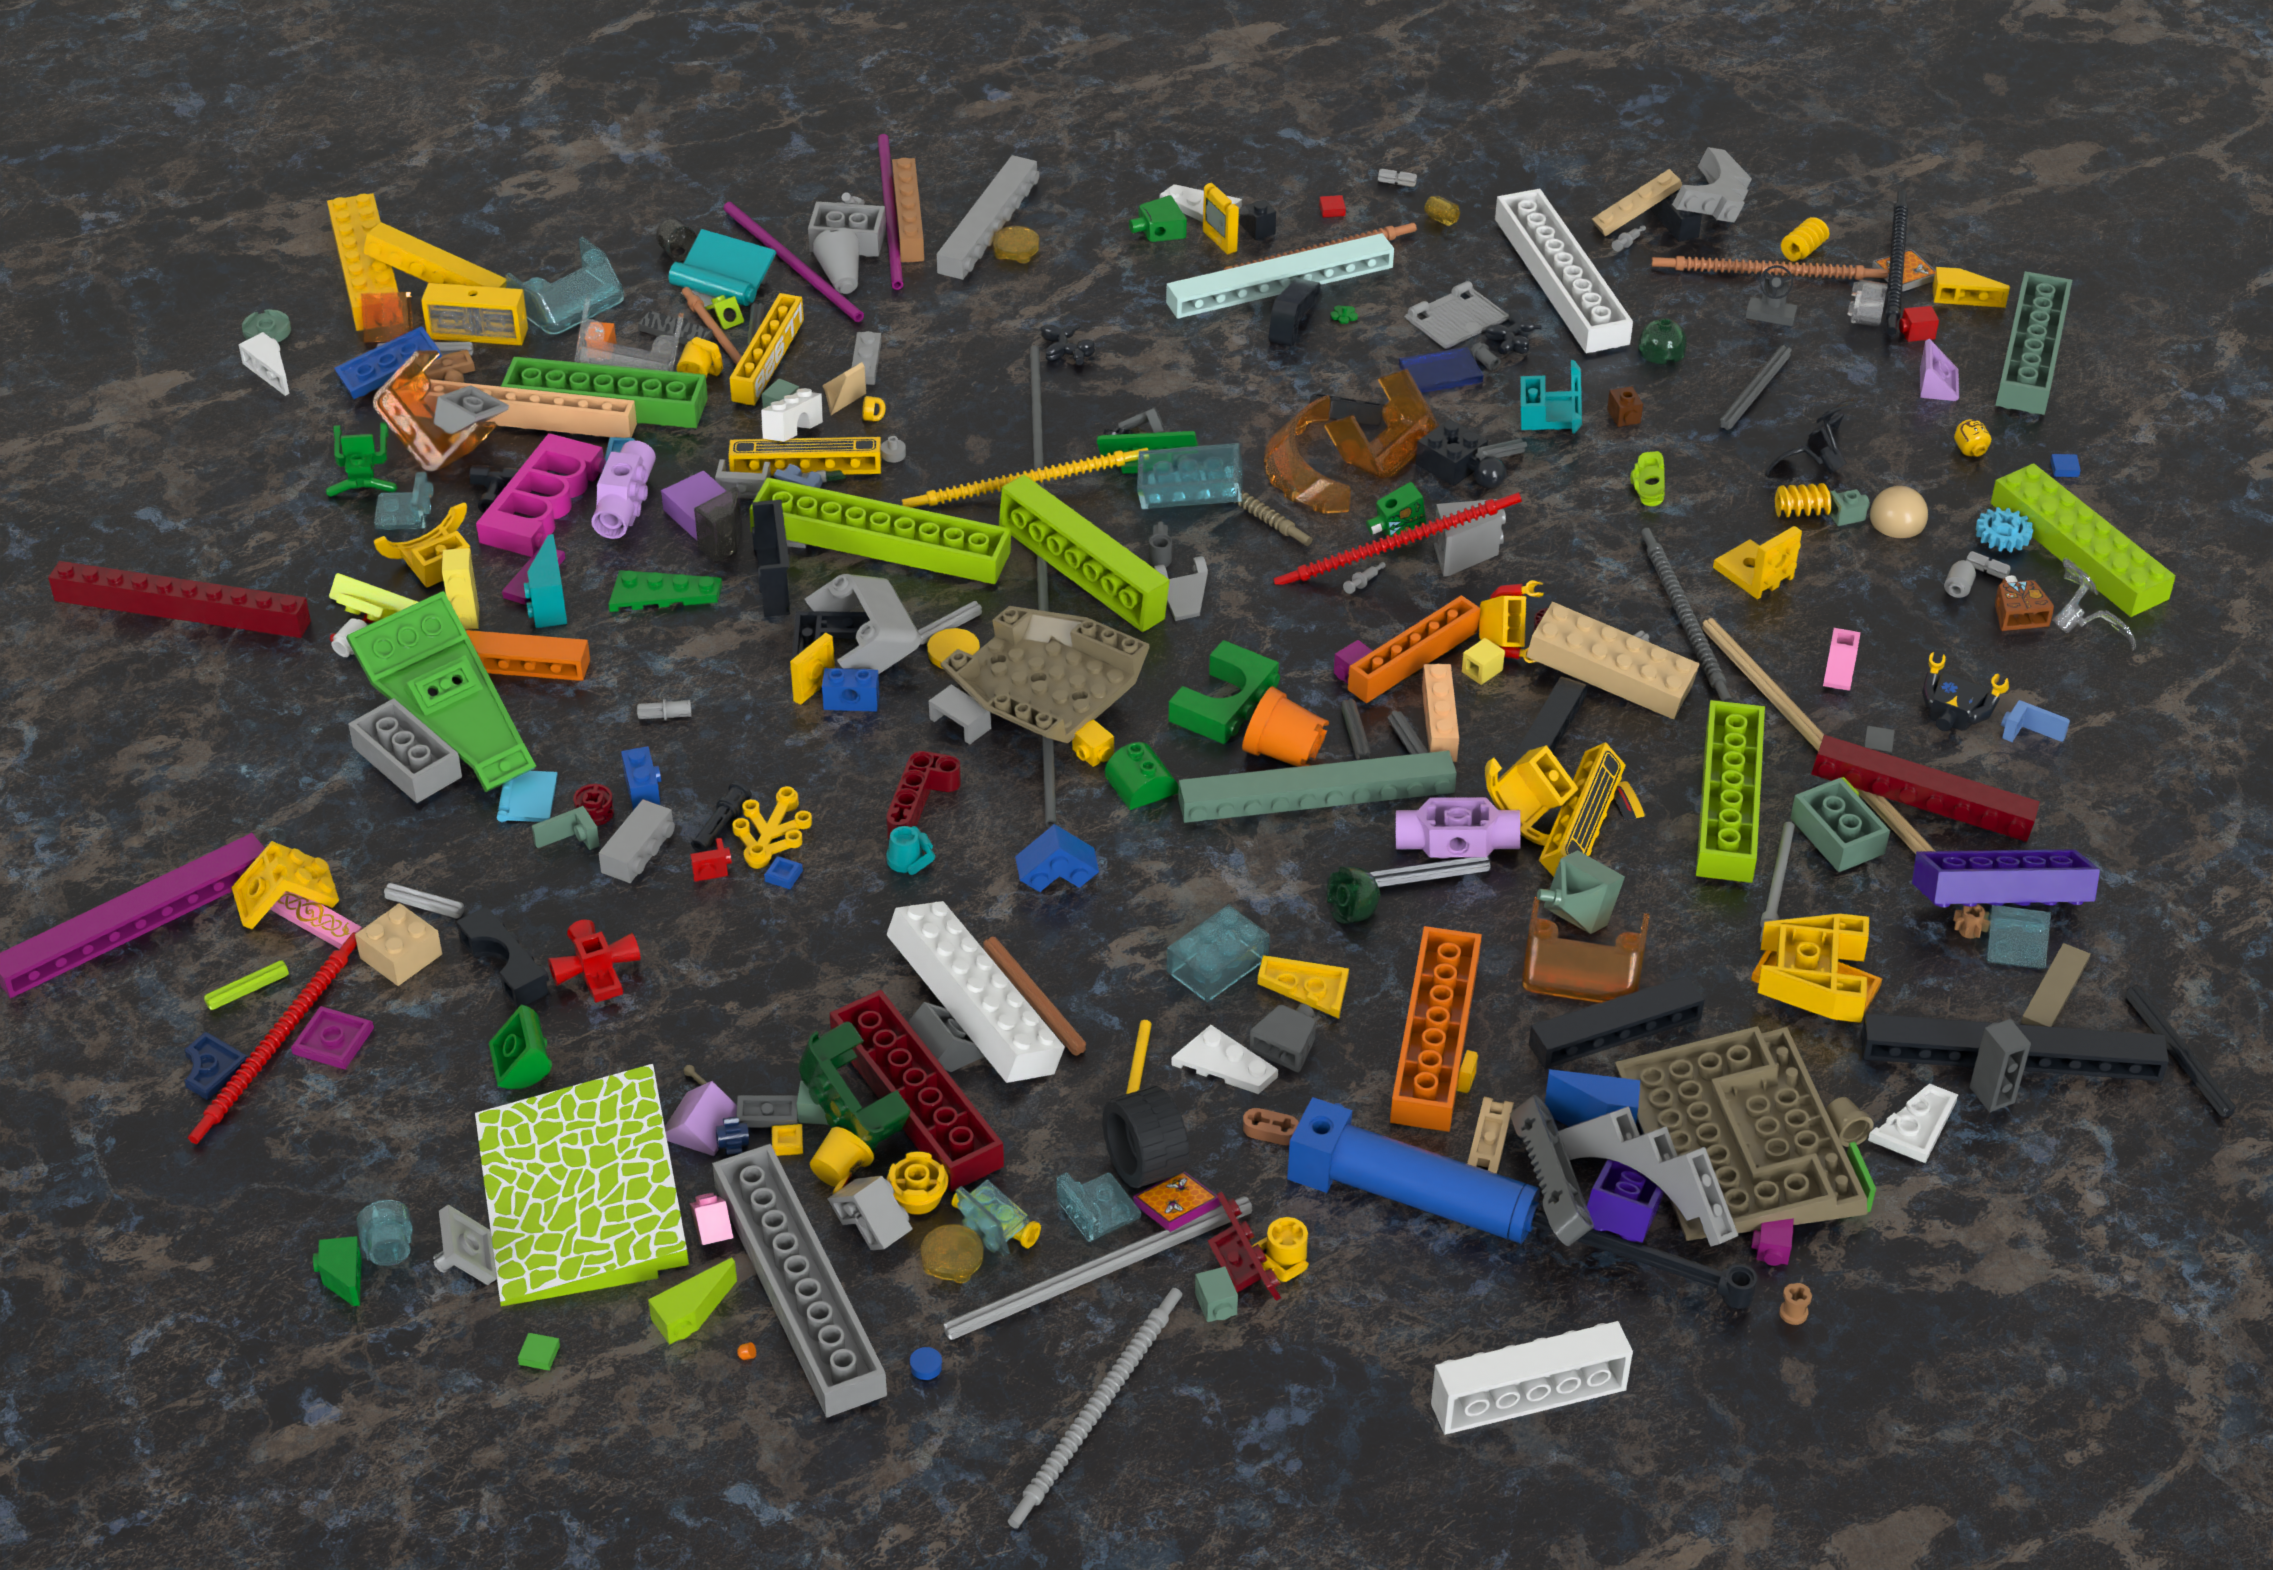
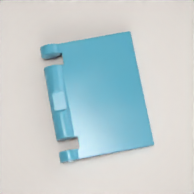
M529 771L502 785L497 820L500 822H506L507 820L542 822L550 819L558 777L557 772Z

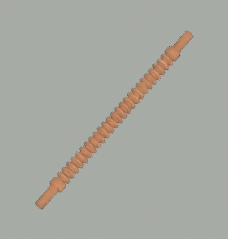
M1415 223L1398 227L1387 226L1384 230L1380 228L1378 231L1373 230L1372 233L1368 231L1366 234L1361 233L1360 236L1356 234L1354 237L1349 236L1348 239L1344 237L1342 240L1337 239L1336 242L1332 240L1331 243L1325 242L1324 245L1320 243L1319 246L1313 245L1312 248L1308 246L1307 249L1301 248L1300 251L1296 249L1294 252L1289 251L1288 254L1284 252L1282 256L1381 233L1390 241L1394 240L1396 236L1415 232L1417 228ZM1277 254L1276 257H1275L1274 255H1272V256L1270 257V259H1274V258H1278V257H1282V256H1281L1280 254ZM1225 267L1223 270L1231 269L1233 267Z
M1677 256L1676 258L1652 257V267H1672L1678 271H1683L1684 268H1687V271H1690V268H1693L1694 271L1700 269L1701 272L1704 269H1707V272L1713 269L1714 272L1720 270L1721 273L1724 270H1727L1728 273L1733 270L1734 273L1740 271L1741 274L1744 271H1747L1748 274L1753 271L1756 275L1757 272L1762 274L1770 266L1779 265L1787 268L1795 277L1798 274H1801L1802 277L1805 274L1808 277L1814 275L1815 278L1818 275H1821L1822 278L1825 275L1828 278L1835 276L1836 279L1838 276H1841L1842 279L1847 276L1848 279L1854 277L1855 280H1862L1863 277L1883 279L1888 277V269L1864 268L1863 265H1856L1853 268L1852 265L1846 267L1845 264L1842 267H1839L1838 264L1833 267L1832 264L1826 266L1825 263L1822 266H1819L1818 263L1813 266L1812 263L1805 265L1804 262L1802 265H1799L1798 262L1793 265L1792 262L1785 264L1784 261L1782 264H1779L1778 261L1773 264L1771 261L1765 263L1764 260L1761 263H1758V260H1755L1754 263L1751 260L1745 262L1744 259L1738 262V259L1731 261L1730 258L1728 261H1725L1724 258L1718 261V258L1711 260L1710 257L1708 260H1705L1704 257L1701 260H1698L1697 257L1691 259L1690 256L1688 259H1685L1684 256ZM1773 268L1767 271L1769 274L1773 272L1774 275L1781 273V276L1787 273L1781 268Z

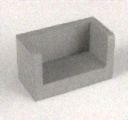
M720 459L715 481L734 498L755 499L766 478H771L770 462H764L762 473L726 472L725 460Z
M952 684L929 700L930 720L935 722L944 715L964 727L965 742L968 744L973 743L991 729V712L985 710L971 696Z

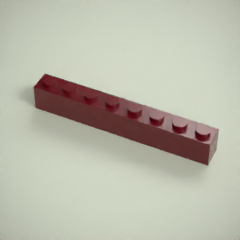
M1827 735L1823 736L1811 775L1830 781L1844 777L1856 789L2026 842L2033 828L2040 801Z

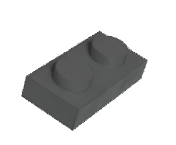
M738 1095L736 1117L739 1118V1123H747L748 1127L798 1124V1095Z

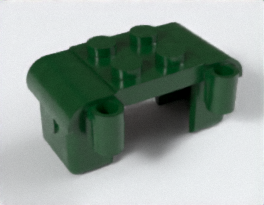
M844 1022L819 1037V1032L815 1031L810 1036L799 1062L801 1079L809 1088V1095L816 1105H820L826 1113L825 1118L831 1128H844L852 1132L874 1152L879 1142L902 1130L911 1110L898 1090L862 1109L837 1069L857 1058L852 1048L860 1045L864 1040L850 1022Z

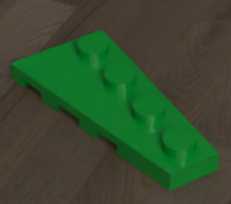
M619 570L609 601V611L616 612L619 611V607L632 606V610L643 609V605L658 604L659 608L669 607L674 602H682L683 605L718 603L722 589V578Z

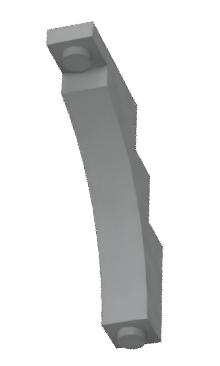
M1629 1106L1558 1131L1569 1160L1582 1157L1606 1158L1625 1164L1653 1181L1675 1203L1686 1220L1700 1217L1710 1247L1738 1236L1705 1147L1677 1156L1667 1126L1639 1135Z

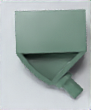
M1577 850L1560 859L1550 890L1539 889L1537 899L1546 901L1544 908L1592 934L1608 925L1625 876Z

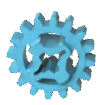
M1997 507L1996 512L1987 509L1986 514H1980L1975 530H1977L1976 536L1981 537V543L1988 542L1989 548L1996 546L1998 551L2007 548L2009 552H2012L2014 547L2022 550L2023 545L2028 546L2029 540L2032 538L2033 524L2032 522H2027V516L2020 517L2019 511L2012 513L2010 508L2002 511Z

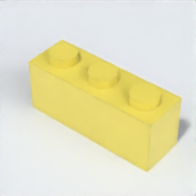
M470 548L443 550L442 574L446 596L464 629H479V603Z

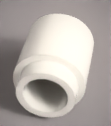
M350 619L333 637L334 641L331 645L334 651L343 657H348L350 654L353 655L354 652L346 637L348 634L368 625L363 620Z

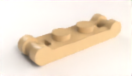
M1483 1098L1467 1164L1475 1167L1477 1165L1488 1167V1171L1498 1174L1511 1120L1510 1113L1513 1111L1514 1102L1505 1101L1504 1103L1494 1102L1493 1098Z

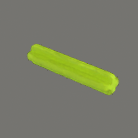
M279 960L207 993L204 996L205 1003L210 1010H215L286 977L289 974L288 968L282 960Z

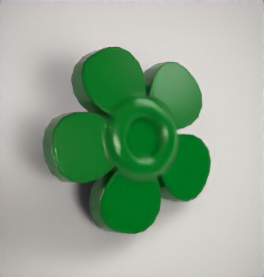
M1338 305L1334 307L1330 317L1333 320H1339L1341 324H1347L1349 321H1356L1358 314L1355 313V308L1352 306Z

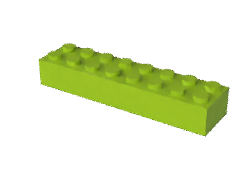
M2033 463L1995 481L1991 504L1996 508L1999 507L2002 511L2010 508L2012 513L2019 511L2020 517L2027 516V522H2032L2033 524L2032 537L2130 617L2169 600L2176 576Z
M1026 475L1002 487L999 526L1010 528L1011 536L1141 632L1148 630L1165 619L1170 582L1168 578Z
M1710 700L1706 724L1696 876L1748 883L1753 882L1757 861L1765 706Z

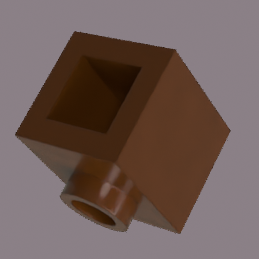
M1633 386L1609 390L1607 410L1617 427L1641 423L1643 402Z

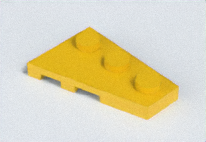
M1263 955L1258 974V984L1339 1018L1349 969Z

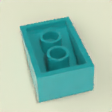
M550 534L527 571L529 582L524 583L526 599L531 598L532 602L527 603L529 618H534L536 628L567 624L554 534Z

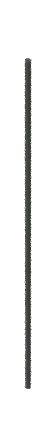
M1034 345L1030 347L1033 461L1034 472H1036L1037 468L1044 470L1040 350L1038 346ZM1044 480L1043 483L1036 481L1038 485L1044 488ZM1037 555L1038 610L1049 612L1047 562ZM1042 736L1045 825L1050 828L1054 824L1056 825L1054 741Z

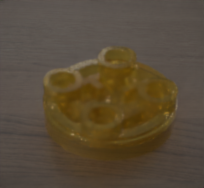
M1010 226L999 230L993 237L995 257L1017 260L1019 263L1029 262L1030 257L1039 250L1038 234L1034 230L1023 226Z
M949 1224L937 1227L926 1235L921 1244V1260L924 1272L940 1279L965 1283L970 1280L971 1274L980 1267L983 1261L984 1251L981 1238L974 1230L963 1225Z

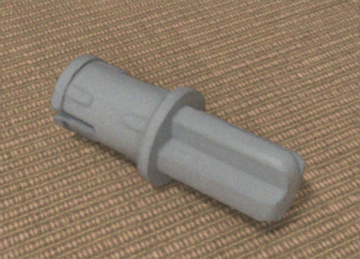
M663 699V702L638 704L637 716L639 719L664 718V721L667 718L691 717L690 700L666 701V699Z

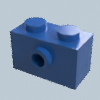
M649 747L621 751L624 776L632 809L634 810L642 799L660 805L658 782H661L659 766H653Z

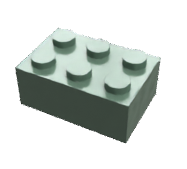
M1842 778L1795 795L1790 819L1838 872L1885 854L1890 830Z

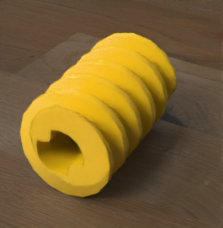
M1810 217L1784 237L1781 242V251L1792 262L1805 259L1829 238V228L1822 220Z
M1824 483L1818 484L1817 487L1814 484H1809L1807 487L1801 484L1797 488L1794 485H1789L1788 488L1782 485L1777 488L1775 509L1778 517H1780L1782 510H1784L1786 517H1790L1791 510H1794L1796 517H1799L1802 509H1804L1806 516H1810L1811 509H1814L1816 516H1819L1821 508H1824L1826 515H1830L1831 495Z

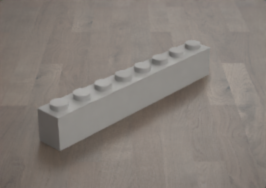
M1013 155L1009 158L937 253L938 274L963 280L968 272L973 270L974 264L978 259L982 258L986 248L991 246L997 233L1001 232L1003 225L1006 221L1010 220L1012 213L1015 209L1019 208L1021 201L1025 196H1028L1033 185L1037 184L1039 180L1037 161Z

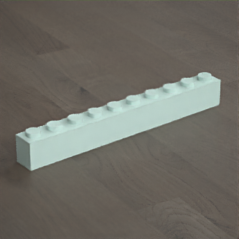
M1383 233L1175 281L1167 283L1166 303L1178 319L1279 295L1296 278L1319 282L1322 285L1393 268L1394 248Z

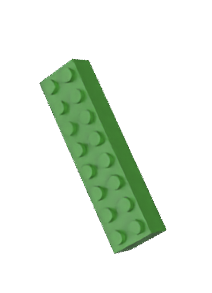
M513 357L501 387L634 400L637 423L684 428H697L708 399L706 375L523 357Z

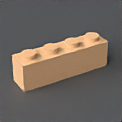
M1424 664L1422 693L1428 751L1430 753L1449 750L1453 762H1457L1459 732L1451 664Z

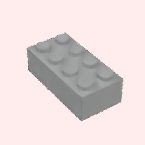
M394 698L348 723L353 748L416 803L462 777L458 753Z

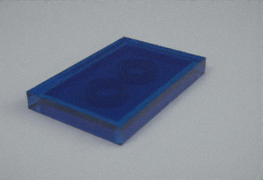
M1468 347L1399 358V367L1414 394L1483 382L1484 375Z

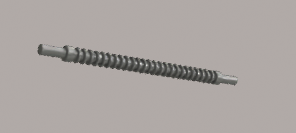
M1644 528L1641 534L1647 545V554L1651 558L1680 623L1683 625L1692 648L1697 654V658L1704 669L1710 686L1716 689L1722 702L1732 703L1733 699L1725 685L1726 678L1703 634V630L1698 624L1689 601L1684 595L1675 572L1670 566L1663 547L1656 542L1651 529Z

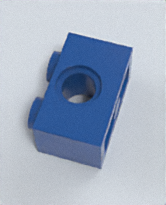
M824 668L822 682L824 710L877 712L880 694L878 670Z

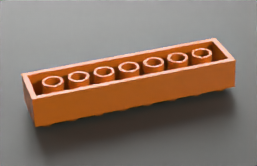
M1424 926L1392 1096L1390 1123L1450 1132L1479 962L1482 934Z

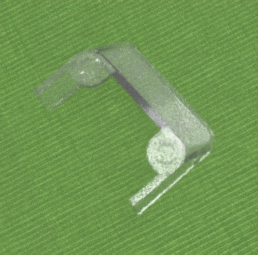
M586 295L574 362L673 372L683 313H678L674 336H658L653 342L652 351L603 342L605 335L603 325L599 321L588 319L592 295Z

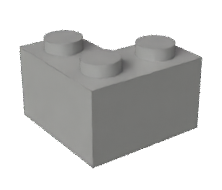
M883 1176L855 1179L827 1198L842 1225L856 1224L870 1250L885 1249L912 1230L908 1222V1213L898 1204L893 1195L892 1185Z

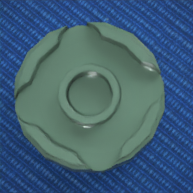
M268 309L264 310V313L261 314L254 312L246 317L242 323L243 336L248 340L263 332L270 338L280 342L290 334L291 323L288 316L278 310Z

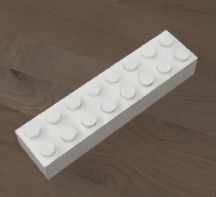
M944 901L896 908L887 932L888 938L1005 1082L1055 1074L1065 1046Z

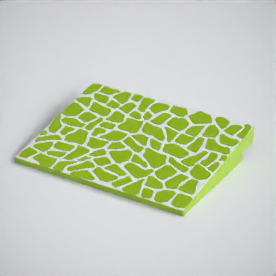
M653 1064L475 1113L501 1307L658 1279V1270L689 1265Z

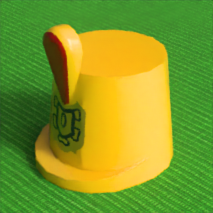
M834 1127L810 1161V1167L819 1179L835 1187L834 1194L847 1185L849 1178L859 1167L871 1165L874 1155L870 1147L855 1134L844 1128Z

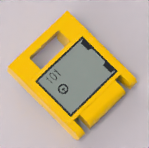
M1208 183L1204 187L1203 232L1227 255L1236 252L1239 208L1236 204H1232V201L1213 183Z

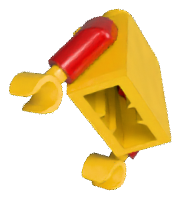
M1532 580L1526 586L1522 584L1499 586L1490 595L1489 600L1482 601L1479 618L1480 639L1486 638L1505 650L1504 657L1513 659L1523 657L1528 663L1537 662L1527 657L1529 648L1522 649V647H1525L1526 596L1523 595L1528 594L1533 597H1542L1544 593H1534V587L1536 585H1543V583Z

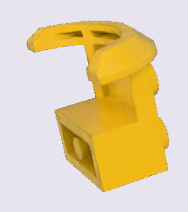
M461 503L451 507L440 525L419 538L407 542L394 543L388 541L385 536L374 540L375 548L385 557L404 559L426 588L443 581V550L470 548V545L461 534L456 531L464 520L467 504Z
M1547 745L1529 750L1499 779L1498 772L1502 767L1495 758L1490 759L1485 766V779L1488 792L1498 810H1520V834L1536 844L1545 846L1550 834H1543L1531 826L1549 809L1562 806L1578 790V787Z

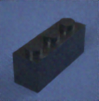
M1679 190L1650 208L1678 242L1699 237L1702 213L1677 210L1672 205Z

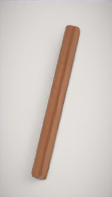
M996 937L986 939L983 942L985 952L1073 1055L1083 1053L1086 1050V1042L999 940Z

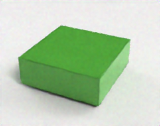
M528 1333L518 1356L519 1365L550 1371L560 1347L559 1338Z

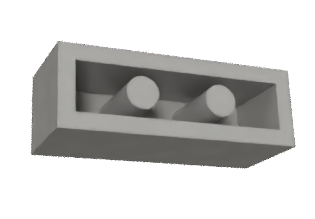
M642 799L600 850L601 873L631 883L637 874L642 873L650 858L658 853L662 843L673 834L675 824L673 822L672 810Z

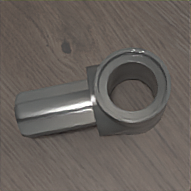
M1160 521L1157 525L1153 526V535L1149 539V563L1152 566L1163 564L1167 567L1172 562V538L1168 535V526Z

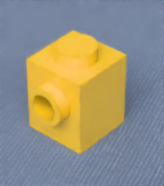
M1093 719L1075 733V737L1072 739V750L1076 752L1080 760H1086L1094 767L1101 762L1108 761L1114 754V736Z

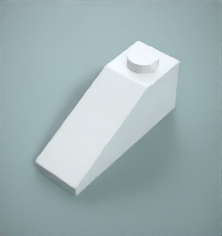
M262 332L240 343L239 349L242 363L282 394L288 395L289 389L278 342Z

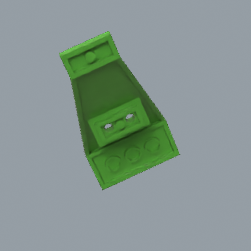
M444 591L347 635L346 639L371 685L389 700L394 698L452 747L459 757L473 768L485 792L535 769L536 765ZM458 677L461 680V684H454L452 678ZM433 688L437 691V695L431 696L427 690Z

